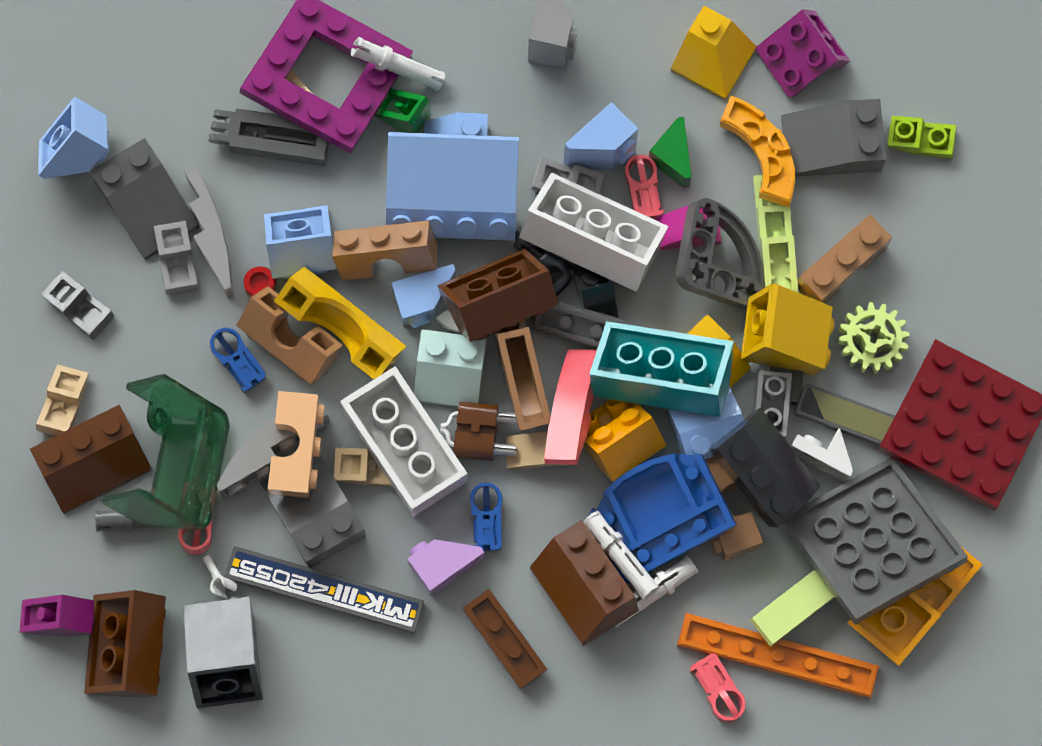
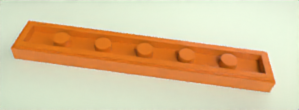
M689 613L685 614L677 646L708 655L716 654L722 659L868 699L872 697L879 665L780 639L770 647L758 632Z

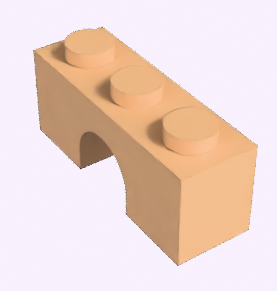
M278 391L275 418L276 429L295 433L300 439V444L296 452L288 457L271 456L268 491L271 495L309 498L310 489L316 490L318 470L312 469L313 458L320 457L321 437H316L317 424L323 425L325 405L319 404V396L316 394Z

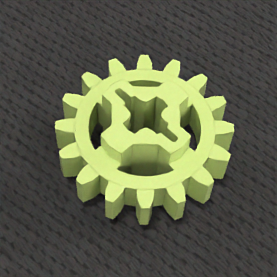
M870 302L866 311L861 306H857L855 308L856 316L850 313L846 315L845 321L847 324H841L839 332L845 335L839 337L838 344L846 345L841 355L842 357L848 355L852 357L849 364L851 367L858 362L861 364V372L864 373L868 367H872L874 374H878L880 366L883 365L889 371L892 368V361L900 363L903 357L899 352H906L908 349V345L902 341L907 340L910 335L909 332L901 331L906 321L895 320L898 311L894 310L890 314L886 313V304H882L879 310H875L873 302ZM873 319L872 322L866 325L860 324L863 320ZM885 323L890 327L893 334L889 333L888 329L885 326ZM871 333L877 335L876 343L870 342ZM854 343L859 345L862 353L857 350ZM880 352L888 353L883 357L874 358V355Z

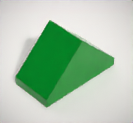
M392 88L375 116L401 133H419L424 122L431 115L430 100L423 95Z
M678 117L650 149L649 157L655 162L658 169L681 187L686 188L690 187L691 169L684 117Z

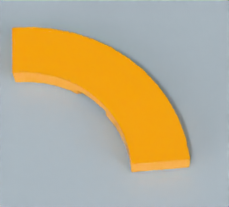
M731 96L720 120V127L741 137L757 156L762 171V186L759 198L790 207L795 185V167L786 138L780 129L776 128L765 117L766 114L746 101Z

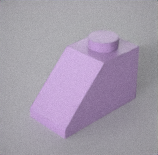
M434 539L428 544L426 541H423L412 548L409 552L411 556L407 558L410 568L432 596L483 560L485 552L478 546Z

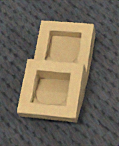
M57 364L46 390L47 399L36 423L37 431L56 436L73 427L88 381V372Z
M548 432L506 436V444L517 446L516 456H507V470L540 469V466L570 465L545 464L544 455Z
M335 448L334 479L336 482L392 487L368 449Z

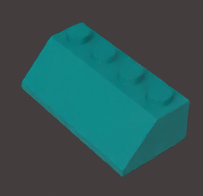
M606 321L589 373L593 396L721 417L729 391L734 341Z

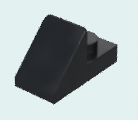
M572 266L574 270L573 277L582 308L619 318L612 282H609L608 278L582 266Z

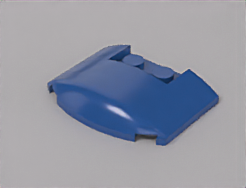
M693 453V455L669 454L651 459L632 468L616 479L602 493L604 497L597 510L592 508L588 514L591 515L599 511L609 526L623 536V543L648 574L706 542L715 540L737 525L703 454ZM609 557L610 561L612 562L616 570L619 572L623 580L626 582V584L630 583L627 580V578L622 574V572L618 569L616 564Z

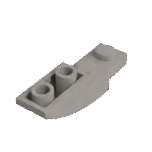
M759 370L754 411L761 408L783 438L786 439L792 374Z
M326 410L323 425L317 424L316 435L326 429L325 424L330 422ZM276 416L257 429L243 443L228 463L217 484V488L223 498L228 495L235 497L248 488L247 484L257 478L259 481L269 478L271 456L276 457L275 453L278 451L286 453L298 445L297 440H299V437L295 433L276 429Z

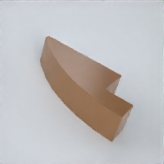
M523 319L514 327L502 328L493 332L503 375L520 431L547 425L550 423L551 418L529 327H526Z

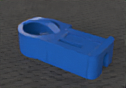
M221 328L214 332L210 339L211 352L223 367L229 365L227 367L240 387L244 386L241 388L242 392L247 393L265 380V371L243 343L238 332L231 328ZM223 333H229L236 337L239 346L236 352L228 344L222 335ZM216 338L229 356L221 355L216 351L214 346Z
M480 483L473 488L470 494L471 516L476 517L473 519L474 543H477V545L472 546L481 547L483 551H498L502 547L501 506L503 498L499 488L492 483ZM489 487L494 489L498 496L497 505L492 511H490ZM480 488H483V511L477 509L478 507L474 501L475 494Z

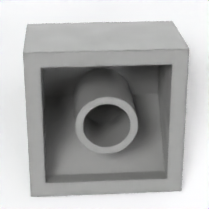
M538 0L529 35V62L565 69L567 59H574L578 30L573 29V16L562 0Z

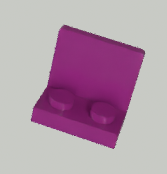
M802 9L756 46L757 53L788 97L796 96L829 68L841 69L850 62V59L818 13L813 10Z

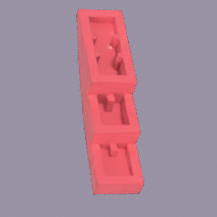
M568 349L551 412L544 455L545 464L577 465L592 422L589 411L594 396L589 373L597 350Z

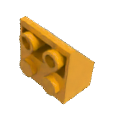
M608 399L606 403L590 413L592 422L583 445L599 469L612 482L667 446L654 419L639 404Z

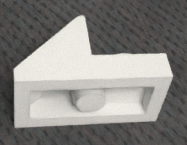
M839 428L827 450L821 447L822 443L812 436H796L791 448L800 459L843 482L849 480L853 469Z

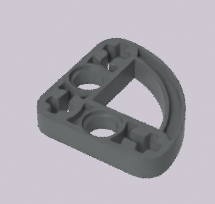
M709 198L692 202L686 212L676 268L677 283L686 291L739 309H747V295L742 292L734 293L735 289L741 290L746 288V293L750 294V296L764 289L763 264L754 238L739 217L719 202ZM703 208V213L707 215V219L703 220V214L699 213V209ZM718 225L733 241L742 261L744 275L711 264ZM694 236H698L703 242L701 253L695 251L692 246ZM692 269V274L696 276V280L692 281L693 278L688 274V270ZM716 276L724 280L725 290L723 293L715 289L714 279Z

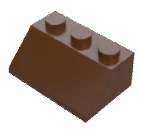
M526 249L437 285L458 330L469 342L483 340L492 332L502 328L514 327L521 320L532 315H542L549 308L558 305L549 270Z
M120 405L30 448L63 514L152 470Z
M582 520L553 537L530 566V570L582 646H585L639 611L635 595Z
M138 590L93 595L94 622L92 633H90L84 694L121 697L157 696L160 682V658L163 649L162 636L166 615V596Z

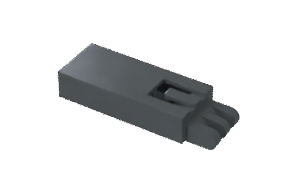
M236 108L235 112L214 110L213 118L224 120L225 123L216 121L211 123V130L222 132L223 134H209V142L227 145L232 153L325 166L329 142L278 114ZM246 126L266 128L265 139L257 138V130H253V132L245 131Z

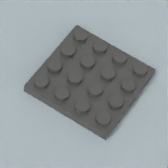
M893 458L885 460L810 501L782 524L855 625L965 564L968 558L967 554Z

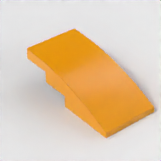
M962 548L968 556L965 564L855 625L851 619L847 623L899 666L983 564Z

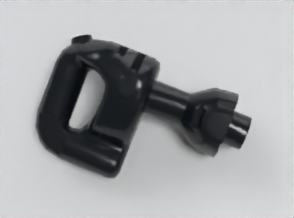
M519 228L515 232L516 242L513 244V247L518 251L526 249L549 270L550 276L555 272L561 273L553 282L557 297L572 281V276H574L573 268H570L567 261L562 257L549 251L545 252L541 247L519 238L522 228Z

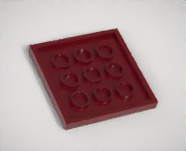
M935 339L889 426L878 451L996 511L1042 420V394Z

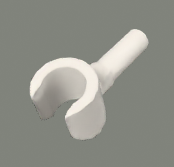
M207 555L203 558V561L213 579L210 584V591L227 599L225 594L226 588L235 592L237 584L235 581L223 577L211 556Z

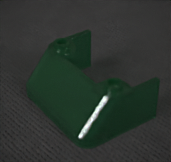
M166 374L127 383L126 389L149 402L147 409L148 425L153 432L162 436L151 492L138 488L103 496L101 503L139 524L192 531L206 528L212 519L218 489L217 484L220 479L230 428L226 412Z

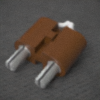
M459 402L458 411L451 413L446 423H441L440 433L446 435V442L449 446L454 447L453 453L457 458L493 461L494 455L516 456L517 454L516 445L496 443L498 423L518 425L515 414L499 412V405ZM457 416V430L455 431L454 442H452L449 431L444 428L449 427L452 424L453 418Z

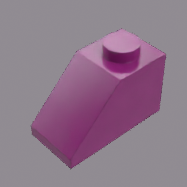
M63 594L22 600L19 633L64 636L92 633L94 622V600Z

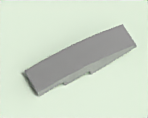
M193 165L184 170L187 181L197 196L196 200L188 204L194 218L202 229V232L196 234L193 238L227 298L234 296L232 272L224 232L210 192L196 165Z

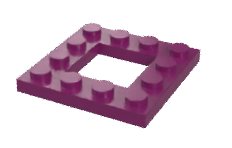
M296 0L244 80L239 93L351 154L400 75L387 69L384 71L378 70L374 64L354 57L367 64L340 109L286 80L313 36L350 56L352 48H359L365 51L353 45L358 37L380 47H391L393 52L409 59L412 57L413 50L320 0Z

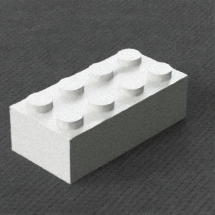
M551 173L528 210L519 238L637 292L659 252L668 226Z
M396 366L340 401L342 412L412 517L468 482V473Z

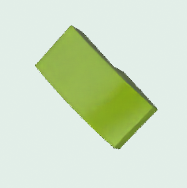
M891 115L887 146L888 148L918 155L953 159L957 126L953 124L926 123L923 118Z

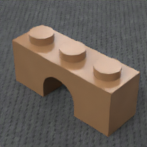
M869 214L799 277L798 290L803 295L825 304L841 290L844 283L861 267L866 268L888 248L892 236Z
M429 220L334 232L332 257L343 281L374 277L375 261L381 259H390L398 262L403 267L405 274L437 269L438 243Z
M267 286L251 297L236 326L245 332L250 339L255 340L268 350L274 358L282 361L292 369L298 377L306 380L309 384H313L328 372L343 345L319 326H316L302 337L295 335L288 325L287 318L289 313L274 302L278 294Z
M715 457L705 459L722 494L738 488ZM752 512L740 516L733 515L737 525L715 540H710L714 553H721L723 561L761 548L763 540Z

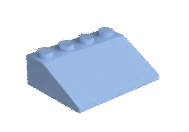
M389 132L386 225L429 220L435 238L515 241L519 137Z

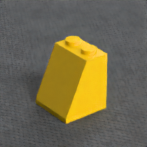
M770 284L748 298L740 360L803 371V374L812 376L825 370L831 356L828 342L829 336H831L834 329L833 307L778 284Z

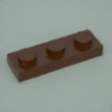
M490 589L462 607L463 612L520 690L547 672L548 669Z

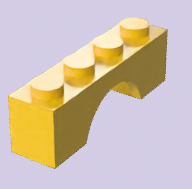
M305 266L289 278L274 300L275 303L298 321H309L319 324L339 337L350 352L351 362L372 379H376L390 370L406 348L405 344Z

